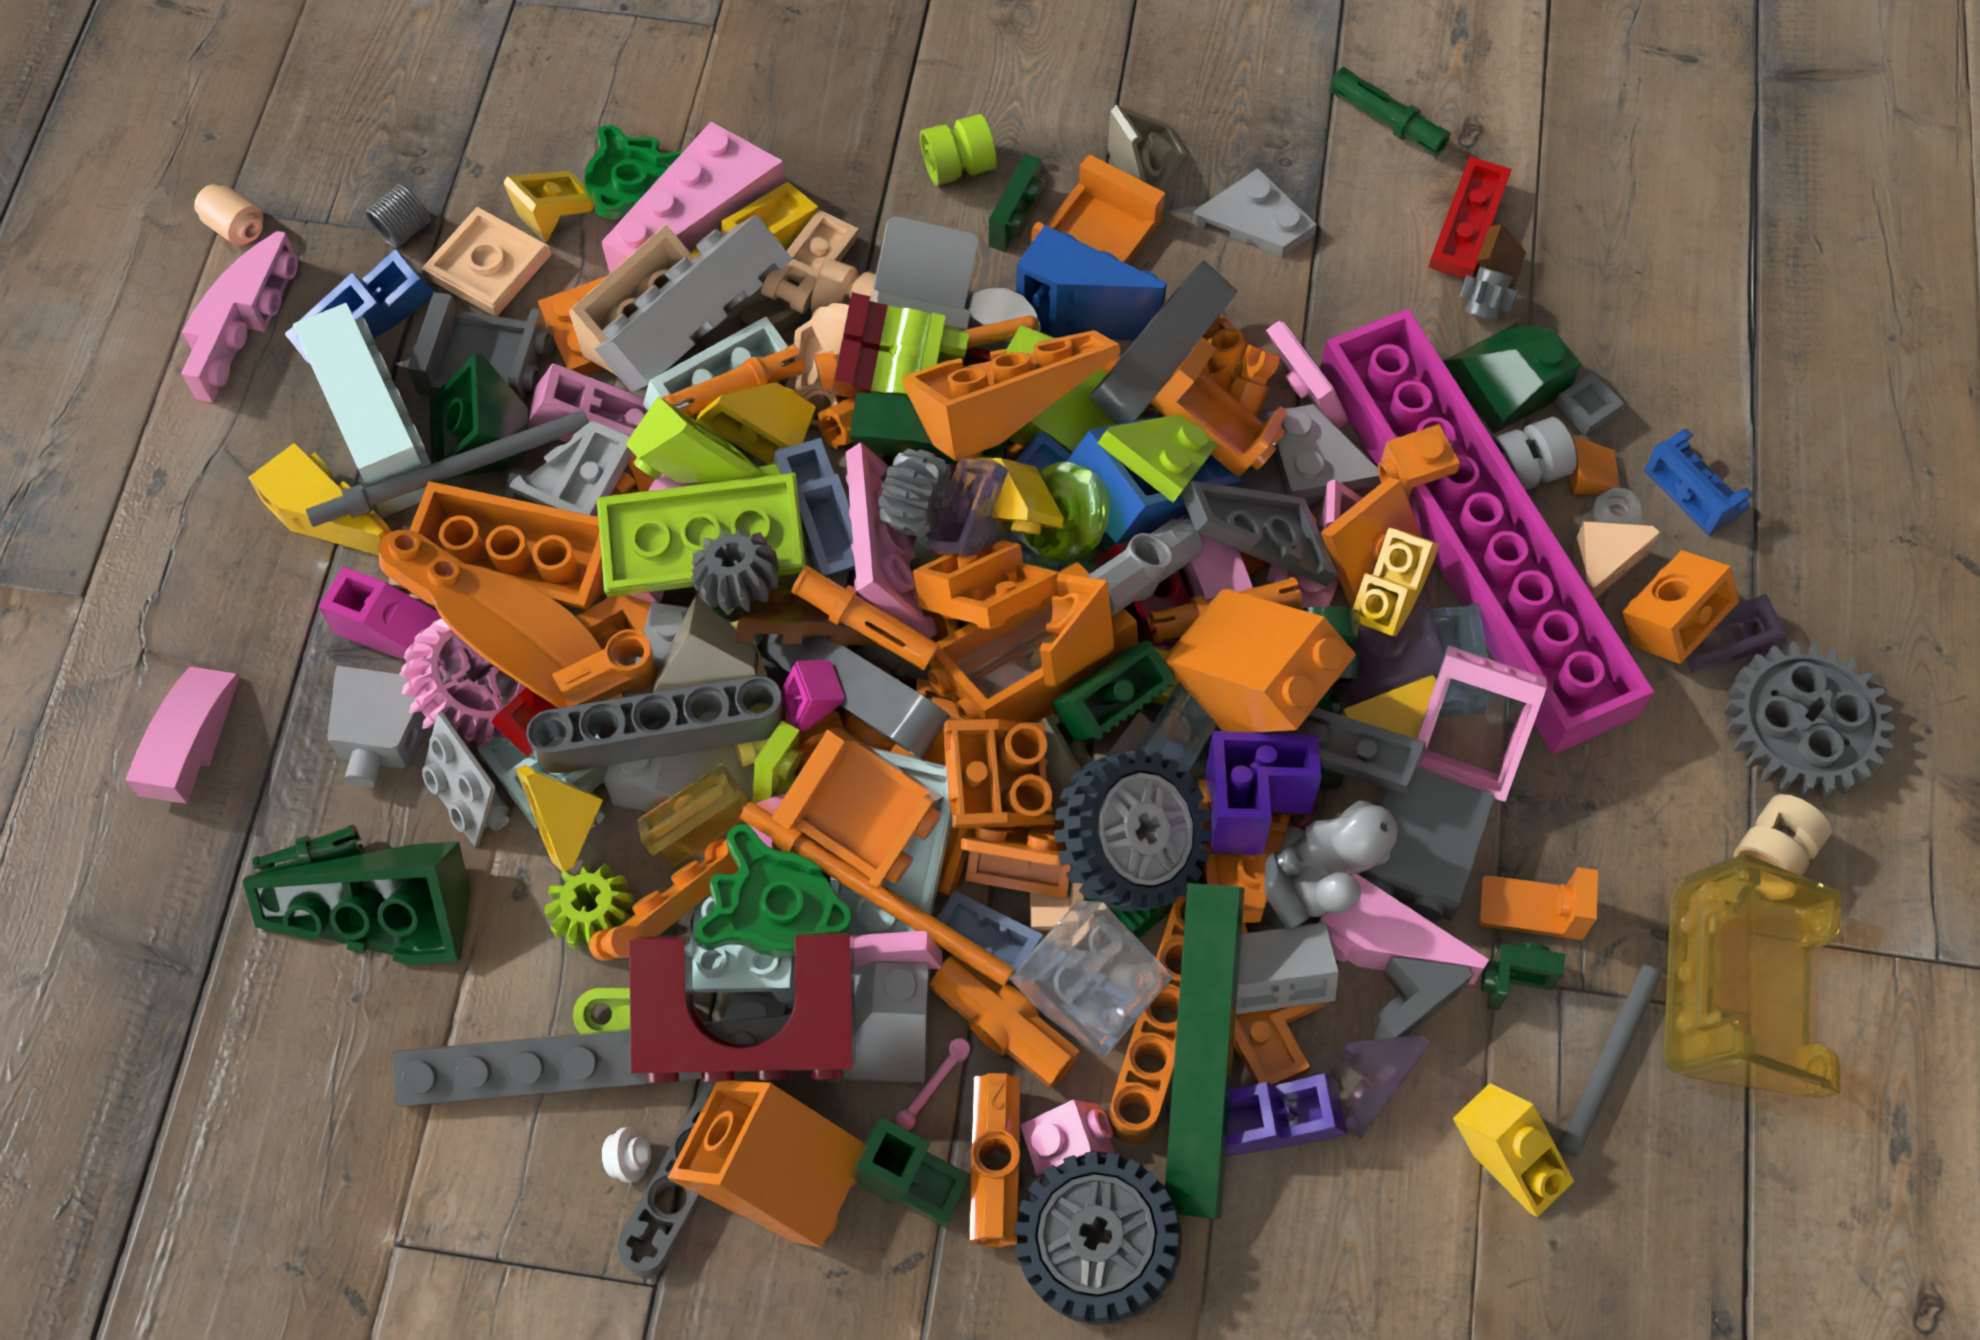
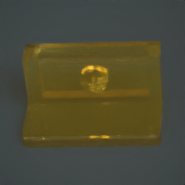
M721 763L637 819L640 840L652 856L660 852L667 862L675 867L730 831L734 826L742 823L743 820L740 819L743 811L742 808L751 800L723 763Z

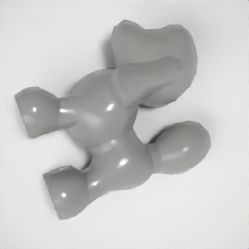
M1357 801L1345 810L1339 818L1313 821L1306 827V832L1296 826H1288L1281 851L1286 847H1293L1298 851L1304 862V868L1301 873L1291 876L1292 889L1309 917H1321L1330 911L1341 913L1354 907L1359 902L1361 887L1358 881L1350 874L1361 873L1386 863L1390 858V851L1397 841V822L1389 809L1372 805L1370 801ZM1267 899L1262 918L1278 928H1285Z

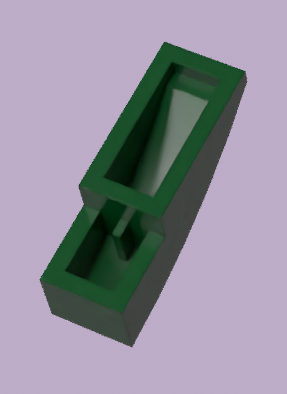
M856 393L849 435L855 446L861 442L874 454L898 455L899 453H904L907 449L915 451L920 449L935 454V457L944 459L946 464H966V461L953 460L932 444L909 396ZM1008 439L1000 445L982 451L979 457L1006 459Z

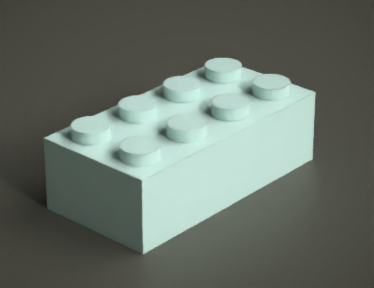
M347 303L294 323L295 331L366 486L368 487L430 465L431 462L415 425L412 424L409 413L397 387H395L391 379L392 377L385 361L374 344L375 341L364 317L354 320ZM426 487L376 504L381 518L420 503Z

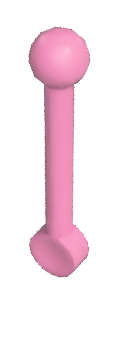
M957 1038L950 1043L948 1057L909 1108L897 1113L895 1124L908 1131L915 1126V1116L956 1062H961L968 1058L970 1046L966 1040Z

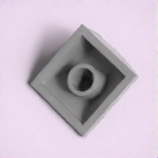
M874 961L855 967L856 1064L853 1069H843V1078L818 1080L925 1085L930 999L929 963Z

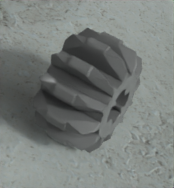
M907 449L904 453H899L894 458L893 466L887 469L885 482L881 484L883 490L878 500V504L881 507L879 512L880 520L885 522L886 526L896 529V532L907 536L915 535L923 538L928 532H932L936 528L938 519L943 517L945 504L949 501L947 497L952 486L950 465L946 464L944 459L935 457V454L920 449L918 451Z
M742 526L735 534H729L722 528L720 538L716 540L704 538L703 550L692 553L694 568L692 569L693 575L691 578L695 589L699 590L704 602L710 608L720 606L727 615L736 606H741L749 613L752 602L756 600L767 603L768 590L778 588L779 576L777 572L779 571V561L776 551L772 550L771 545H768L767 539L763 537L761 532L750 535V532Z

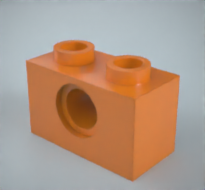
M1681 550L1622 611L1632 647L1681 664L1739 603L1731 566Z

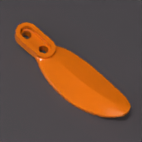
M396 530L390 532L382 538L379 544V566L381 570L422 600L435 606L446 625L470 648L495 667L556 707H568L552 674L602 650L591 633L572 613L541 591L520 580L491 569L461 562L415 531ZM438 574H446V575H448V576H447V577H442V576H439ZM622 693L617 694L607 700L623 698Z

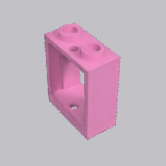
M1448 646L1417 740L1426 742V749L1451 678L1524 703L1498 774L1426 750L1419 768L1493 794L1495 799L1505 802L1547 689L1546 678Z

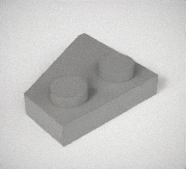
M1258 168L1194 210L1192 222L1197 227L1204 229L1206 224L1209 223L1230 231V239L1243 244L1257 245L1262 251L1281 258L1314 236L1317 226L1303 210Z
M1313 404L1285 409L1288 413L1281 427L1286 432L1274 446L1276 448L1274 452L1288 495L1304 497L1305 499L1322 496L1325 494L1327 482L1334 479L1350 490L1379 484L1378 468ZM1276 411L1267 412L1266 421H1267Z
M590 421L573 434L572 439L568 443L557 446L545 455L544 459L547 461L525 479L519 475L512 480L509 487L516 494L538 504L598 517L596 497L611 495L633 455V452L625 444L630 436L595 421Z

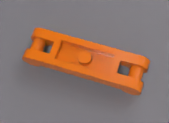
M727 839L710 843L706 847L705 860L701 864L693 861L671 876L674 885L661 894L657 890L638 901L632 907L635 915L623 925L594 933L589 942L591 954L600 961L629 957L630 939L636 937H657L711 894L710 880L715 874L733 875L739 869L727 848Z

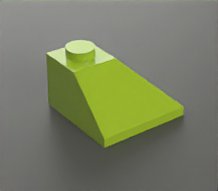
M660 396L656 398L625 443L637 456L633 464L656 480L662 474L677 483H716L764 476V473L735 445Z

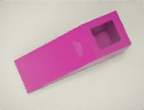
M344 566L318 606L334 634L406 661L404 658L405 652L414 643L415 637L423 629L430 627L434 621L441 619L437 611L387 582ZM438 659V670H439V674L442 675V672H441V670L439 669V667H440L442 664H441L440 660Z

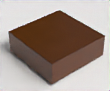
M1501 223L1489 227L1477 262L1481 267L1513 276L1510 287H1514L1526 251Z

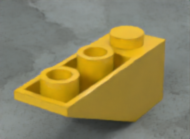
M295 443L248 477L261 501L290 531L378 556L379 544L382 538L391 532L384 520L373 510L369 514H363L352 518L349 514L312 527L306 509L343 496L342 491L351 487L344 481L337 485L330 478L332 472L325 462L314 452L307 456Z

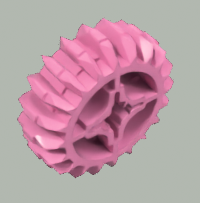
M442 618L434 621L430 627L423 629L415 637L414 643L406 650L404 658L407 662L402 666L401 673L399 674L408 680L403 686L401 694L415 698V701L410 705L409 713L422 711L426 716L422 728L424 729L432 727L435 724L437 713L442 711L466 745L473 740L477 747L486 746L493 739V736L499 739L505 738L506 736L491 721L496 714L526 687L476 653L446 625ZM438 659L440 660V662H441V664H442V665L439 667V669L441 670L442 675H443V677H444V683H442L441 678H440V675H439ZM495 678H496V680H497V683H498V686H499V690H498L497 685H496V683H495Z

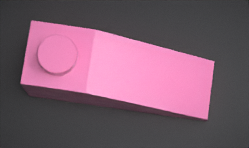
M552 363L534 389L528 412V428L531 429L584 410L588 422L595 421L631 436L648 410L643 405L644 398ZM573 434L558 440L568 443L572 439Z
M1352 874V876L1361 887L1359 902L1354 907L1341 913L1330 911L1320 919L1319 924L1326 923L1335 959L1342 962L1348 960L1357 967L1385 971L1392 958L1467 966L1474 974L1468 983L1474 985L1489 961L1480 953L1358 874Z

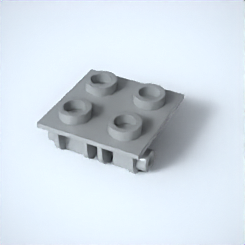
M440 711L437 713L432 736L430 737L426 762L422 769L423 779L428 790L434 795L438 794L447 807L453 826L459 832H464L473 846L477 847L480 844L485 828L490 827L493 831H497L508 824L510 820L507 816L509 808L495 791V785L444 713Z

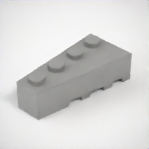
M757 214L723 234L718 229L713 230L696 245L700 253L692 261L686 256L665 273L670 280L660 290L656 285H653L634 301V304L638 307L635 313L629 318L621 314L603 329L602 333L607 338L595 348V351L631 393L647 386L651 379L662 374L695 345L692 339L695 335L697 338H700L728 316L723 310L725 307L731 309L743 299L750 297L763 285L759 280L761 277L777 269L781 270L793 259Z

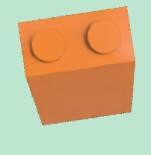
M1223 589L1163 660L1171 673L1222 731L1272 732L1297 730L1356 654L1324 616L1233 590Z
M721 1081L716 1082L667 1178L793 1243L822 1248L825 1240L834 1232L838 1224L839 1211L850 1188L856 1184L855 1178L851 1176V1171L865 1143L772 1083Z

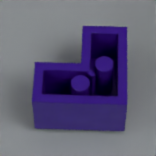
M1213 731L1206 765L1207 799L1210 815L1209 830H1212L1210 853L1263 855L1272 819L1271 813L1312 814L1321 781L1318 735Z

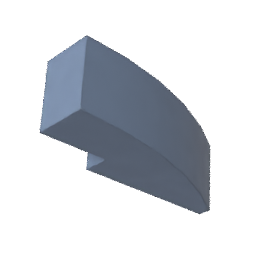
M819 438L774 451V464L776 463L780 474L796 473L802 528L808 542L807 550L818 572L828 578L854 570L855 559L851 548L853 543L852 522L849 517L850 505L838 473L834 474L822 439Z

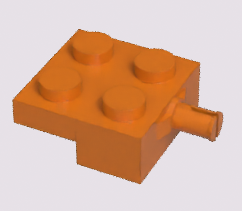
M984 536L913 570L919 608L939 613L945 619H960L974 623L981 629L1001 627L1006 624L1008 618L1022 611L1040 607L1043 600L1058 593L1057 577L1058 573H1060L1023 563L1021 544Z

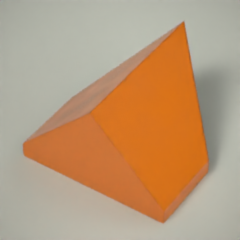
M1058 573L1057 587L1059 597L1053 596L1052 619L1051 623L1046 624V631L1055 634L1052 644L1042 643L1040 649L1045 685L1056 686L1115 651L1107 580Z

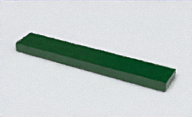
M1187 884L1165 1189L1169 1193L1178 1215L1220 1219L1222 1213L1245 888Z

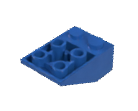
M1046 225L1043 226L1017 263L1016 293L1022 295L1037 311L1042 332L1055 338L1095 330L1111 340L1134 341L1165 304L1167 283L1160 280L1153 273L1138 270L1119 261L1109 252L1098 251L1079 242L1071 234L1058 232Z

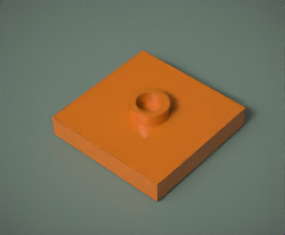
M1388 477L1320 532L1338 573L1339 581L1350 608L1354 607L1364 574H1373L1388 528L1399 529L1422 537L1401 480Z

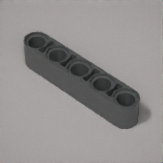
M1202 260L1171 295L1088 398L1117 424L1134 421L1165 385L1233 299L1238 290L1205 260Z
M765 634L757 646L761 656L787 674H790L796 661H830L845 695L843 702L838 707L919 759H922L944 727V723L951 717L935 703L843 645L831 643L826 635H814L810 638L802 639V644H782V634Z
M753 676L546 710L538 713L531 719L527 726L526 736L536 761L543 770L550 773H566L765 740L771 737L781 721L785 722V711L779 686L767 677ZM758 703L772 705L767 711L762 713L749 711L752 706ZM709 711L720 713L715 720L709 722L698 720L703 713ZM653 721H669L666 726L659 730L647 729L648 725ZM603 729H617L611 737L605 739L596 738L597 733ZM564 737L563 742L558 746L544 747V744L550 738Z

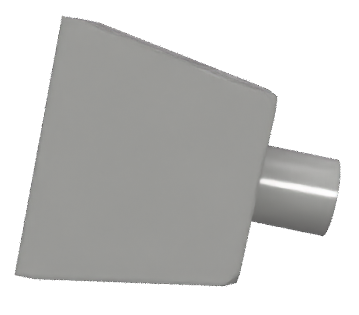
M344 666L336 667L327 735L328 742L338 758L349 761L344 779L351 785L361 788H373L380 766L401 769L408 767L426 733L427 728L422 729L424 719L426 718L422 711L409 713L410 705L415 701V698L401 694L403 686L408 680L399 674Z

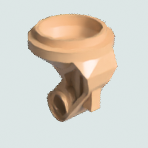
M832 303L827 307H819L815 310L810 321L795 330L794 345L797 346L801 353L799 356H796L795 361L803 358L806 371L801 375L790 377L785 387L795 390L803 399L816 406L809 428L819 429L817 427L818 421L814 420L818 412L844 401V397L833 394V390L822 391L814 354L832 350L835 355L839 354L849 305Z

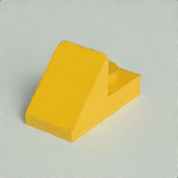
M571 171L507 176L504 182L517 215L543 242L549 241L560 216L588 213L594 207L593 202L587 196L585 185Z

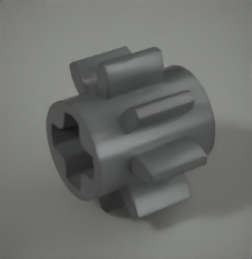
M1485 267L1479 268L1476 278L1467 275L1459 297L1469 299L1465 311L1496 321L1499 319L1501 310L1511 312L1518 294V290L1509 288L1513 276Z

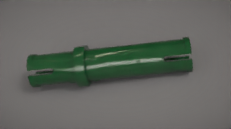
M1346 67L1340 68L1332 78L1331 87L1329 88L1331 93L1345 99L1359 110L1393 129V135L1397 138L1411 140L1434 157L1439 156L1447 146L1451 132L1425 118V116L1421 115V110L1416 106L1410 105L1408 107L1370 82L1358 77Z

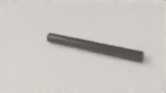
M1643 965L1558 1145L1562 1152L1570 1156H1579L1662 976L1661 972L1652 966Z

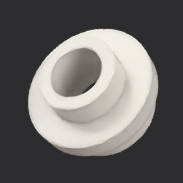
M620 1128L615 1134L609 1135L603 1144L602 1161L605 1171L610 1177L614 1179L619 1178L625 1183L637 1182L643 1177L651 1160L650 1145L637 1128Z

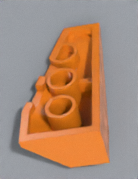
M1093 330L1037 342L1032 353H1007L1006 349L990 352L991 361L963 367L961 358L944 361L902 376V382L932 444L953 460L966 461L979 457L982 451L1000 445L1119 355L1120 345Z

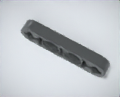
M708 1082L701 1090L620 1236L617 1245L618 1256L624 1267L635 1276L650 1277L663 1270L703 1199V1196L675 1183L667 1177L716 1082ZM668 1186L681 1187L686 1191L687 1200L685 1206L675 1214L668 1215L660 1212L656 1206L658 1194ZM647 1215H650L660 1225L672 1229L666 1235L658 1228L652 1239V1245L657 1254L654 1258L644 1256L640 1263L635 1262L636 1254L631 1249V1246L635 1241L644 1243L648 1239L653 1228L649 1222L644 1220Z

